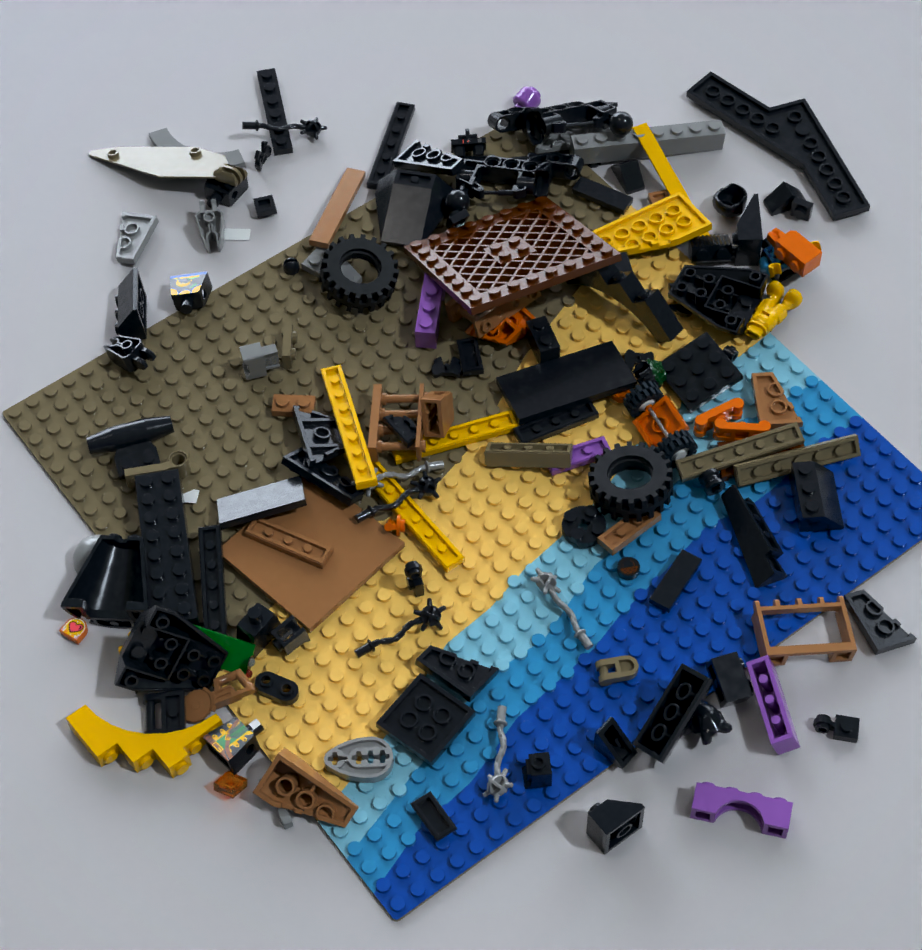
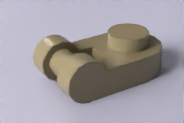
M624 655L596 661L595 667L600 673L598 677L600 685L608 686L615 682L635 678L639 669L637 660L632 656ZM614 668L615 672L609 673L608 669Z

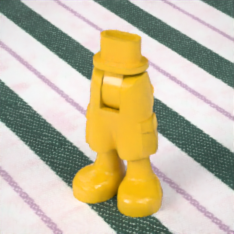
M771 281L766 288L768 298L763 299L756 307L754 314L747 324L745 334L758 340L761 336L764 337L768 332L772 331L776 325L780 324L787 317L788 310L795 309L801 304L803 298L798 290L790 289L784 296L783 285L779 281Z

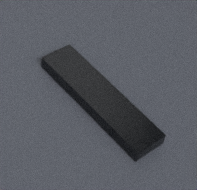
M589 402L513 428V433L519 443H537L599 418V413L593 403Z

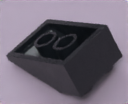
M758 194L753 195L737 223L736 233H732V245H734L732 246V258H734V266H759L763 236Z

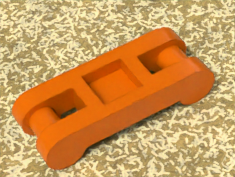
M734 398L696 416L693 430L694 435L700 438L704 437L706 431L714 428L715 420L718 418H723L726 421L731 419L740 420L744 401L741 398Z
M718 418L714 423L713 438L717 441H738L769 431L771 424L766 420H762L759 423L727 422L723 418Z

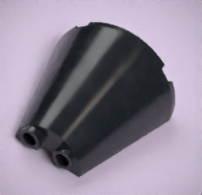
M114 533L100 535L61 602L62 609L78 619L81 616L90 619L89 623L118 629L133 628L140 613L150 608L144 538L136 534L128 536L127 539H122V536Z

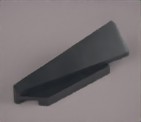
M731 485L721 495L755 587L760 588L785 579L787 574L776 560L784 554L755 503L749 497L743 499L737 486Z

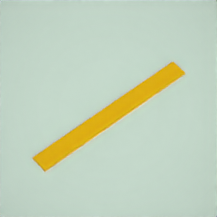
M647 123L633 127L636 135L645 134L643 137H638V140L669 195L680 191L690 201ZM706 232V233H703V234H701V235H699V236H702V235H704V236L708 235V236H709L710 234H709V232Z

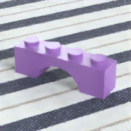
M426 273L424 275L415 327L416 347L436 349L441 303L444 301L446 291Z
M697 782L690 818L714 823L725 812L733 810L743 811L750 814L758 822L762 834L786 839L793 802H788L781 797H765L757 792H742L734 787L723 788L715 786L710 782Z

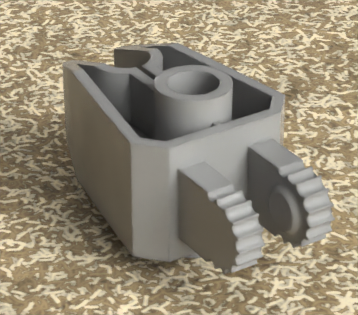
M211 199V208L213 210H206L204 200L199 201L200 211L195 217L204 247L208 253H211L210 243L214 239L217 242L218 251L221 252L224 244L225 226L223 212L217 209L216 199Z

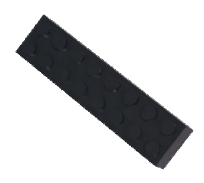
M172 469L135 476L141 536L144 538L149 606L151 608L157 605L176 611L193 625L201 627L179 470Z

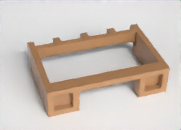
M837 596V602L825 603L823 597H817V603L803 604L801 598H796L795 605H780L779 599H774L773 606L763 607L760 606L759 600L753 601L754 613L751 619L760 657L768 655L775 666L785 665L789 656L827 654L829 662L852 661L857 647L843 596ZM836 611L835 616L842 642L770 647L763 615Z

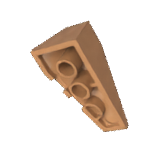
M285 747L277 754L253 791L255 795L273 807L294 811V813L316 817L318 820L344 828L359 808L308 763Z

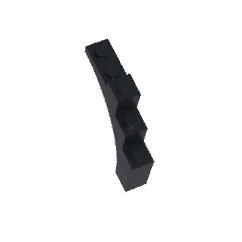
M611 264L566 281L568 285L579 284L589 286L617 300L648 328L658 343L672 341L684 329L658 289H644L633 271L619 272L615 264Z

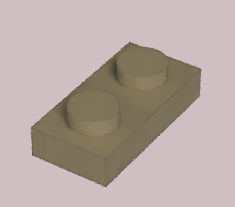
M284 323L282 345L284 369H292V361L296 360V348L293 347L294 344H297L298 336L297 331L293 330L292 323Z

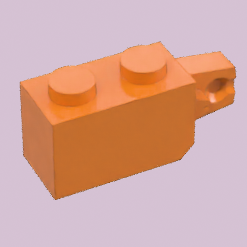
M775 228L767 234V240L774 247V255L801 277H804L820 265L822 251L797 231L790 230L785 234Z

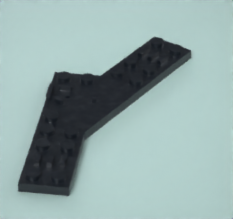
M711 71L687 91L686 97L803 169L833 221L869 211L870 204L805 98L768 107Z

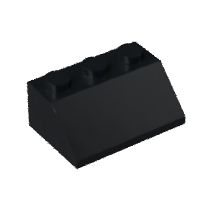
M133 268L120 283L118 295H115L118 307L115 309V316L118 321L115 323V331L117 335L143 340L147 339V296L138 268Z
M815 461L792 462L789 479L799 532L844 529L833 472Z

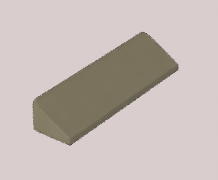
M489 442L484 452L485 465L490 467L570 468L573 444Z

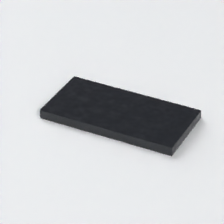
M613 341L496 377V383L519 425L630 390L631 388H636L635 386L637 385L636 378Z

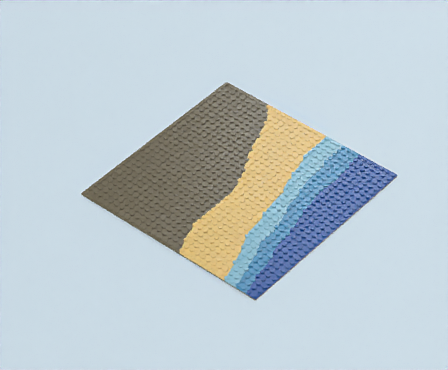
M492 130L482 136L486 137L484 156L495 155L505 158L527 156L528 153H535V147L537 146H533L522 130L504 133ZM569 150L555 151L562 154H569ZM473 151L465 152L466 156H473ZM584 164L580 176L576 180L552 178L547 198L591 231L637 211L630 205L625 214L622 215L572 194V188L581 176L612 188L587 164ZM436 174L449 186L456 189V175ZM481 181L480 183L484 191L512 190L514 186ZM484 195L483 199L470 198V207L467 209L470 216L466 222L477 221L486 215H494L503 209H511L520 203L533 201L535 196L526 195L524 198L513 199V196ZM374 198L346 214L332 242L337 244L338 238L341 236L347 240L349 234H354L355 238H360L361 234H365V239L371 240L372 237L377 238L376 243L381 245L376 199ZM451 211L447 213L432 234L446 232L447 227L445 224L449 214L452 213ZM309 235L213 290L203 308L192 309L190 314L177 311L147 328V339H143L142 342L145 348L155 353L156 358L154 361L146 360L148 367L145 370L138 368L135 372L129 373L116 365L105 352L4 410L3 417L94 535L114 533L122 536V539H127L132 534L141 536L136 488H128L126 478L120 480L114 460L116 452L90 454L86 438L109 427L138 419L170 416L174 432L152 443L157 448L160 463L168 462V457L172 452L184 451L188 456L191 472L187 477L181 479L183 494L193 489L199 490L196 503H184L200 626L204 628L198 528L219 525L217 499L300 476L281 464L283 456L302 447L293 417L272 416L271 409L274 394L316 396L315 411L324 415L334 416L320 369L341 364L368 447L373 384H382L383 393H387V395L419 394L420 383H424L425 392H452L454 421L450 427L511 410L496 383V377L538 364L526 336L508 346L477 338L484 374L463 377V373H461L460 378L452 375L434 378L432 376L433 360L441 357L443 365L445 363L450 365L452 357L460 360L456 340L473 337L465 333L473 322L464 317L455 323L449 320L445 303L453 298L445 292V298L441 303L439 335L436 349L416 347L415 327L425 272L405 254L404 247L387 245L386 247L387 252L391 250L394 252L393 260H398L397 269H399V275L391 299L389 301L385 300L384 306L381 308L376 305L372 312L368 308H364L363 313H358L356 308H352L351 312L346 311L347 306L345 305L335 306V299L329 301L327 299L328 291L322 292V282H319V278L302 269L301 264L317 248L316 246L309 245L311 237ZM676 246L628 255L632 271L644 289H658L668 305L678 304L675 300L668 298V284L676 281L684 265H696L695 263H691V260ZM289 257H293L299 262L300 270L295 275H288L284 272L283 263ZM362 259L347 260L362 276V283H370L378 277L376 268L368 261ZM566 281L542 290L541 296L525 307L536 318L546 316L560 345V357L613 341L623 359L626 351L630 349L635 353L645 354L652 352L654 360L662 362L705 332L712 337L722 351L727 345L736 347L739 353L732 363L741 372L743 379L693 413L687 410L665 381L660 387L663 395L670 398L690 428L688 432L698 446L696 454L716 448L717 442H724L713 438L714 428L706 431L704 437H696L693 433L696 416L731 399L741 398L744 401L741 419H731L727 422L758 423L751 382L752 373H774L784 390L787 400L793 404L795 413L803 421V426L799 428L804 437L805 446L851 434L858 435L861 456L823 465L834 474L844 529L799 532L789 479L790 474L741 487L737 486L743 499L749 497L755 503L784 553L776 560L787 574V577L760 588H756L721 498V495L731 485L734 484L736 486L735 477L725 481L726 486L721 492L709 496L704 491L705 486L700 484L698 478L682 482L677 469L673 468V496H670L671 502L669 505L664 504L661 520L612 556L599 544L589 548L577 547V544L566 541L562 534V521L566 511L578 506L594 505L590 497L588 478L590 464L553 476L548 468L486 466L484 452L489 442L519 443L513 432L422 457L421 461L415 459L397 465L391 451L379 453L378 461L388 472L409 473L414 468L423 465L426 460L428 462L443 460L444 469L432 470L430 473H427L428 476L434 479L441 478V481L437 483L436 490L439 498L436 499L431 495L423 496L419 500L417 498L419 493L411 494L410 497L465 557V562L446 573L405 526V532H401L400 537H398L405 542V547L311 633L306 630L310 641L304 642L287 655L284 650L279 652L272 644L273 638L255 659L253 658L248 678L254 686L255 679L260 673L272 672L297 684L299 689L298 700L291 705H283L260 695L256 690L255 693L227 706L245 726L254 719L261 723L264 730L256 736L260 749L271 763L285 747L308 763L359 806L345 828L318 820L316 817L314 819L392 920L397 922L403 919L615 765L594 749L596 731L609 717H613L631 744H633L682 663L710 678L705 664L712 658L737 651L738 656L744 662L745 669H747L746 662L760 658L751 619L754 613L753 601L759 600L761 607L773 606L774 599H779L780 605H795L796 598H801L803 604L817 603V597H823L825 603L837 602V596L844 597V595L853 592L922 542V472L770 332L764 337L761 336L758 340H755L745 333L736 336L718 330L694 313L690 317L683 318L675 312L676 318L684 329L672 341L658 343L648 328L617 300L589 286L579 284L568 285ZM284 323H292L293 330L297 331L298 336L297 344H294L293 347L296 348V360L292 361V369H284L283 367ZM260 342L261 347L275 344L280 367L266 370L267 376L246 380L239 347ZM611 396L592 402L599 413V418L537 442L577 445L604 436L611 450L615 449L614 444L619 443L620 446H627L629 441H632V445L638 446L639 442H643L645 447L649 448L632 422L635 419L632 418L623 403L614 401ZM387 403V405H383V408L385 410H418V403ZM411 418L415 426H417V418ZM395 435L380 437V440L383 442L400 441ZM344 454L325 461L329 466L334 465L338 468L340 476H347L351 481H354L349 463L344 458ZM625 470L613 475L610 481L620 488L635 489L648 483L651 476L641 470ZM423 471L407 480L394 479L406 491L416 487L411 485L410 482L418 481L423 477ZM371 490L370 497H367L366 491H364L362 499L355 504L366 510L368 505L374 507L385 503L374 490ZM391 510L378 511L375 513L374 519L384 526L388 519L397 521V516ZM610 513L604 516L606 531L623 518L618 517L615 521L611 519ZM248 523L222 529V543H226ZM580 524V526L578 527H582L584 530H587L588 525ZM391 530V532L394 535H396V530ZM683 549L701 558L702 563L668 613L649 603V598ZM624 557L635 558L640 564L639 575L633 580H625L618 575V562ZM224 561L228 636L237 639V624L247 614L249 608L253 607L256 603H260L272 611L280 623L290 617V615ZM410 561H417L423 569L421 577L424 583V595L420 597H415L413 589L409 590L407 585V576L404 569L405 565ZM536 568H539L542 572H551L553 575H557L556 586L561 592H556V594L574 612L580 629L586 630V635L594 644L591 649L586 650L579 639L574 638L576 633L573 630L568 614L553 601L549 592L544 595L539 590L536 582L531 581V577L538 576L535 571ZM428 598L432 599V605L437 608L443 605L446 606V610L441 612V620L439 621L443 626L442 630H439L436 626H427L422 632L420 628L423 623L417 624L406 631L399 641L392 644H380L375 647V652L370 651L360 658L356 656L354 650L366 644L368 639L372 642L376 639L394 637L408 621L420 617L413 612L414 610L421 611L427 606ZM825 611L763 615L770 647L780 645ZM432 645L455 653L457 657L470 661L473 659L479 661V665L488 668L491 666L499 668V671L492 681L471 702H468L415 665V662ZM624 655L632 656L637 660L639 669L635 678L615 682L608 686L600 685L598 679L600 673L596 670V661ZM220 668L216 678L219 676H223L229 673L230 671ZM610 668L608 669V672H615V669ZM420 673L475 711V717L432 766L376 727V722ZM238 680L222 685V687L231 685L237 691L244 688ZM270 680L263 681L264 684L270 682ZM713 686L711 687L705 698H707L715 692ZM284 689L283 692H289L291 689ZM503 705L507 707L506 722L508 725L503 729L507 739V748L500 769L501 773L504 768L508 769L506 778L508 782L513 783V787L508 788L507 793L500 796L499 802L495 803L493 795L490 794L484 797L483 793L487 790V775L491 774L494 776V762L500 749V740L494 721L497 717L498 706ZM362 737L381 738L390 745L393 752L394 765L392 771L385 779L375 783H360L340 778L329 772L324 763V756L329 750L346 741ZM549 752L552 786L525 789L522 767L525 766V759H528V754ZM382 755L379 759L380 763H385V755ZM361 756L357 757L356 764H361ZM369 756L368 763H373V756ZM334 757L332 764L337 765L338 757ZM430 791L457 827V830L438 842L410 805Z

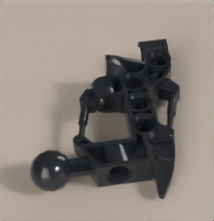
M603 100L588 103L575 101L544 108L512 107L507 110L491 113L487 120L488 125L500 133L522 130L533 146L541 144L544 135L566 133L567 129L580 128L582 126L593 125V128H602L604 130L610 128L612 133L617 136H625L633 129L632 117L627 112H617V102H605Z
M531 152L527 156L512 158L497 157L495 155L460 157L463 158L465 166L458 171L455 177L456 189L448 193L445 203L449 211L454 212L456 210L468 209L470 207V198L483 199L484 195L513 196V199L524 198L526 195H533L535 198L540 196L548 197L552 178L578 179L584 166V160L579 155L558 152L538 155ZM481 181L514 186L512 190L484 191L480 183Z

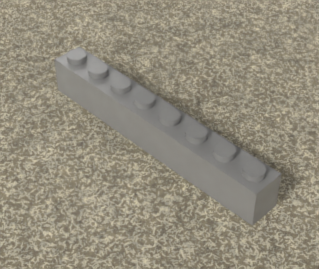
M721 120L649 127L665 156L722 150L726 135ZM633 129L625 136H617L612 131L571 135L569 154L579 155L584 160V164L648 158L638 140V137H643L645 134L637 135Z

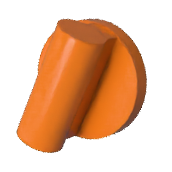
M398 514L397 521L388 519L384 529L386 531L396 530V536L400 537L401 532H405V519H401V515Z

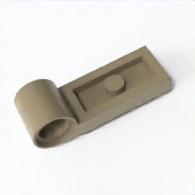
M178 450L169 455L168 462L124 469L128 488H136L135 476L178 469L182 479L190 474L191 468L187 454L184 451Z

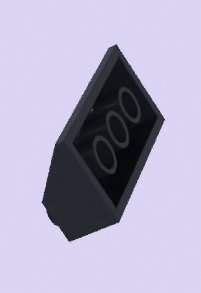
M682 663L632 745L665 764L714 684L713 680Z

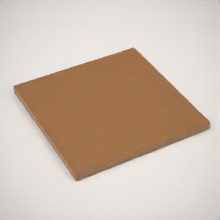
M301 477L307 505L263 519L332 547L333 554L324 568L321 569L245 537L244 532L251 522L246 524L223 544V559L288 615H293L296 621L311 633L405 547V542L391 531H386L384 526L373 517L358 523L355 515L364 511L355 503L351 506L341 503L334 496L325 493L321 488Z

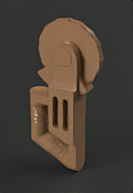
M240 668L214 678L215 691L211 692L206 687H203V690H193L185 696L186 721L191 723L200 722L210 714V711L215 712L219 708L255 693L254 684ZM238 680L244 688L237 691L231 685L222 687V685Z

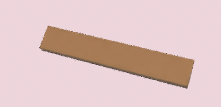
M352 168L346 169L309 239V245L325 249L329 248L366 177L365 171Z

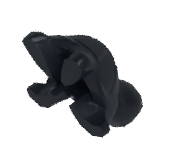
M703 701L684 731L683 736L693 732L701 736L703 745H708L712 742V736L715 733H729L732 731V725L725 721L721 711L717 710L709 702Z

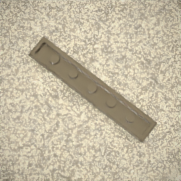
M795 422L675 460L674 464L681 481L685 482L698 478L708 469L715 468L720 471L737 463L757 459L804 444L805 440L798 423Z
M851 434L734 464L733 470L736 486L741 487L788 475L791 471L792 462L815 461L823 466L861 456L858 435Z

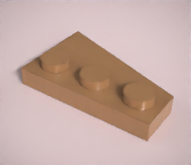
M752 373L751 382L758 423L766 420L771 424V429L795 422L798 423L799 427H802V419L795 413L793 404L787 400L784 390L774 373Z

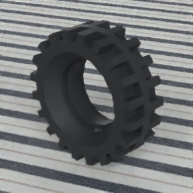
M349 234L347 240L343 236L339 237L337 244L334 242L330 243L329 250H325L321 262L319 282H322V292L328 291L327 299L329 301L335 299V306L337 307L341 305L347 306L346 311L351 312L352 308L358 309V313H363L364 308H368L372 312L376 305L380 308L383 307L385 300L389 301L391 299L399 275V269H397L398 260H393L394 252L392 250L387 252V244L383 242L379 245L376 243L377 238L372 237L371 240L365 239V234H361L360 238H355L354 234ZM350 259L366 260L374 265L378 272V277L370 283L359 284L350 281L343 275L341 265Z
M629 441L627 446H620L617 443L614 444L615 449L609 450L605 448L603 449V456L598 454L595 456V463L590 464V472H588L590 497L593 500L594 506L600 507L601 514L604 516L610 513L611 519L615 521L618 517H622L624 522L629 523V518H636L637 522H641L643 516H648L651 519L654 517L656 510L661 513L664 511V504L669 505L671 502L670 496H673L671 462L669 459L665 460V453L663 451L656 453L655 446L651 445L650 448H646L643 442H639V445L635 446L632 445V441ZM625 470H641L651 476L648 483L635 489L620 488L610 481L613 475Z

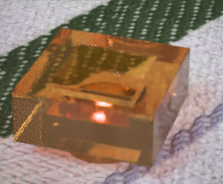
M227 771L214 782V791L232 799L247 787L246 778L237 774L233 775L230 771Z

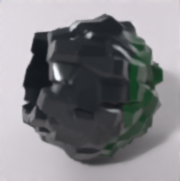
M650 359L641 360L632 371L639 385L642 382L647 383L651 381L655 382L659 389L667 375L661 361Z

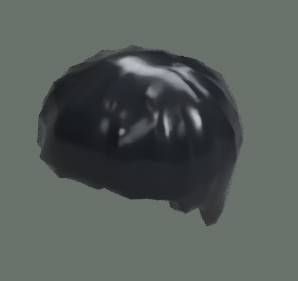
M731 183L715 193L712 200L713 206L723 216L731 218L740 216L746 208L747 192L740 185Z

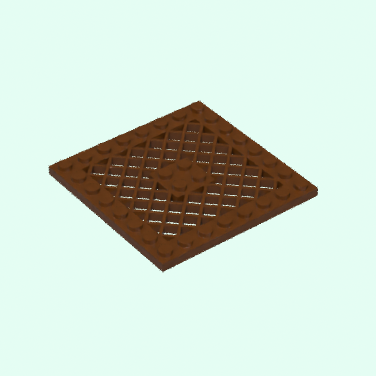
M546 196L537 197L533 201L520 203L511 209H503L494 215H486L477 221L466 222L460 227L449 228L446 232L432 234L426 239L412 241L409 245L403 246L405 254L472 316L622 261L619 251Z

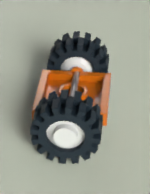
M642 382L640 386L637 384L635 389L631 388L629 390L630 393L625 395L626 398L623 399V404L632 418L635 419L632 422L649 448L653 445L656 447V453L663 451L665 453V460L669 459L672 469L676 468L675 460L691 456L697 452L698 446L688 432L690 428L670 398L663 395L655 382Z

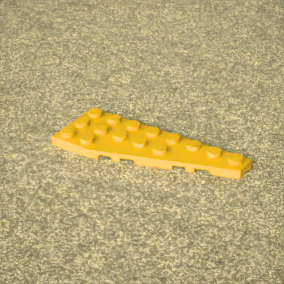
M679 191L592 232L620 253L627 252V255L677 246L712 230V223Z

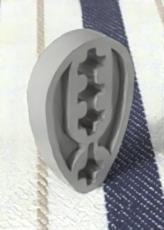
M362 737L346 741L329 750L324 756V763L329 772L340 778L360 783H375L385 779L390 774L394 765V758L390 745L383 739L378 737ZM382 755H385V763H380L379 759ZM358 756L362 757L361 764H356ZM369 756L374 758L371 764L368 763ZM334 757H338L337 765L332 764Z

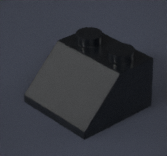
M609 799L601 804L596 803L588 811L586 833L605 855L642 828L645 807L641 803Z

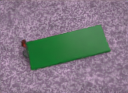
M196 626L228 651L229 654L221 669L232 672L240 668L248 678L252 677L251 667L255 665L253 658L255 644Z

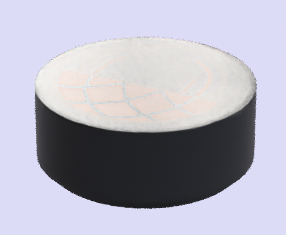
M632 557L622 558L617 566L618 575L625 580L635 579L640 572L639 562Z

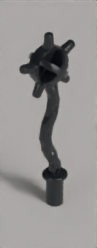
M317 117L314 120H300L301 124L294 123L280 127L259 123L258 120L255 122H242V129H255L256 131L259 128L274 132L300 129L302 130L300 131L301 135L314 136L316 140L321 130H327V126H321Z
M424 470L423 477L418 481L410 482L411 485L416 487L403 492L395 502L374 507L368 505L366 510L355 515V519L360 523L369 517L374 518L375 513L378 511L396 509L411 494L419 493L417 497L419 500L423 496L431 495L438 499L439 495L436 490L437 483L441 481V478L434 479L428 476L427 471Z
M428 598L427 606L421 611L414 610L413 612L420 617L408 621L394 637L376 639L372 642L368 639L366 644L354 650L356 656L360 658L370 651L375 652V647L380 644H392L399 641L406 631L417 624L423 623L420 628L422 632L427 626H436L439 630H442L443 626L439 621L441 620V612L446 610V606L443 605L437 608L432 605V599Z

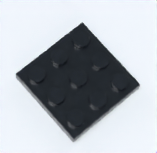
M707 332L662 361L663 369L667 373L665 382L690 413H693L743 379L741 372Z
M420 673L376 722V727L432 766L475 717V711Z

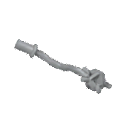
M426 460L423 465L414 468L409 473L384 472L377 474L376 477L378 481L384 478L407 480L417 475L420 471L425 470L427 473H430L432 470L444 469L443 460L433 462ZM376 467L374 468L375 474L378 471V468ZM378 482L377 486L365 488L362 490L366 491L367 497H370L371 490L375 489L376 487L383 488L384 484Z
M536 568L535 571L538 576L531 577V581L536 582L539 590L544 595L549 592L553 601L568 614L573 630L576 633L574 638L579 639L586 650L591 649L594 644L586 635V630L580 629L574 612L556 594V592H561L556 586L557 575H553L551 572H542L539 568Z
M503 705L498 706L497 717L494 721L500 740V749L494 762V776L491 774L487 775V790L483 793L484 797L490 794L493 795L495 803L499 802L500 796L507 793L508 788L513 787V783L508 782L506 778L508 769L504 768L502 773L500 769L507 748V739L503 731L504 727L508 725L506 722L507 707Z

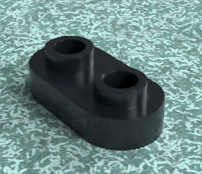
M262 672L255 679L257 692L266 698L283 705H291L299 698L297 684L272 672ZM265 680H270L267 684L263 683ZM284 689H291L289 692H283Z

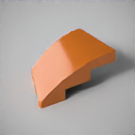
M524 307L510 318L506 317L497 327L482 336L481 339L508 346L526 336V321L536 317ZM472 324L465 333L477 337L474 325Z

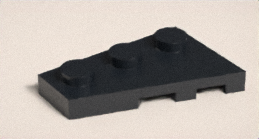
M864 589L844 595L846 608L875 655L913 644L917 638L912 633L908 634L900 627L901 623L897 619L892 620L883 611L884 608Z
M432 645L415 662V665L468 702H471L492 681L499 671V668L493 666L488 668L479 665V661L473 659L470 661L457 657L455 653Z

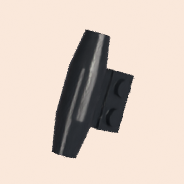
M170 416L150 417L109 427L87 437L86 440L90 454L116 452L114 460L119 478L122 480L125 479L124 469L159 464L160 459L157 448L152 442L173 433L174 429Z

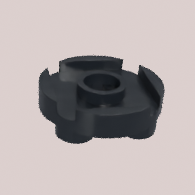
M578 506L564 513L562 534L566 541L569 543L573 542L577 544V547L589 548L598 544L597 537L606 531V520L596 506ZM580 524L588 525L587 530H584L582 527L578 526H580Z

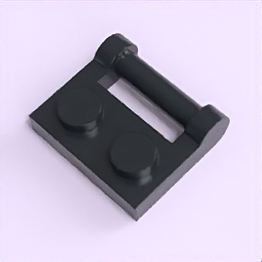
M184 690L150 693L143 696V704L146 705L145 734L168 733L186 729ZM157 703H161L162 729H156L155 705Z

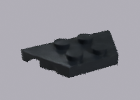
M293 406V418L309 467L316 466L345 453L334 416L324 415L314 410L309 414L299 411L300 406Z

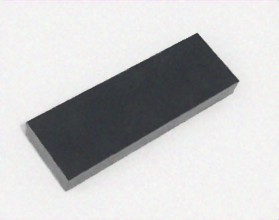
M583 176L579 178L572 188V194L622 215L625 214L633 203V197Z
M682 549L649 598V603L669 613L701 565L702 559Z

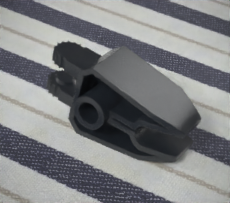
M119 335L110 339L112 345L103 346L109 358L129 373L135 372L138 368L145 370L148 367L146 360L154 361L156 358L155 353L145 348L140 338Z

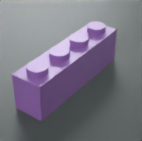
M766 655L746 662L772 747L778 755L800 748L779 677L770 657Z

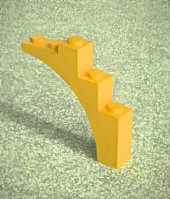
M87 705L82 706L66 717L70 729L101 767L112 763L119 754H122L138 773L140 770L150 767L153 761L157 759L172 778L182 775L192 765L189 756L198 753L206 744L203 736L223 725L220 717L214 714L201 723L183 730L145 734L127 731L111 725L98 717Z

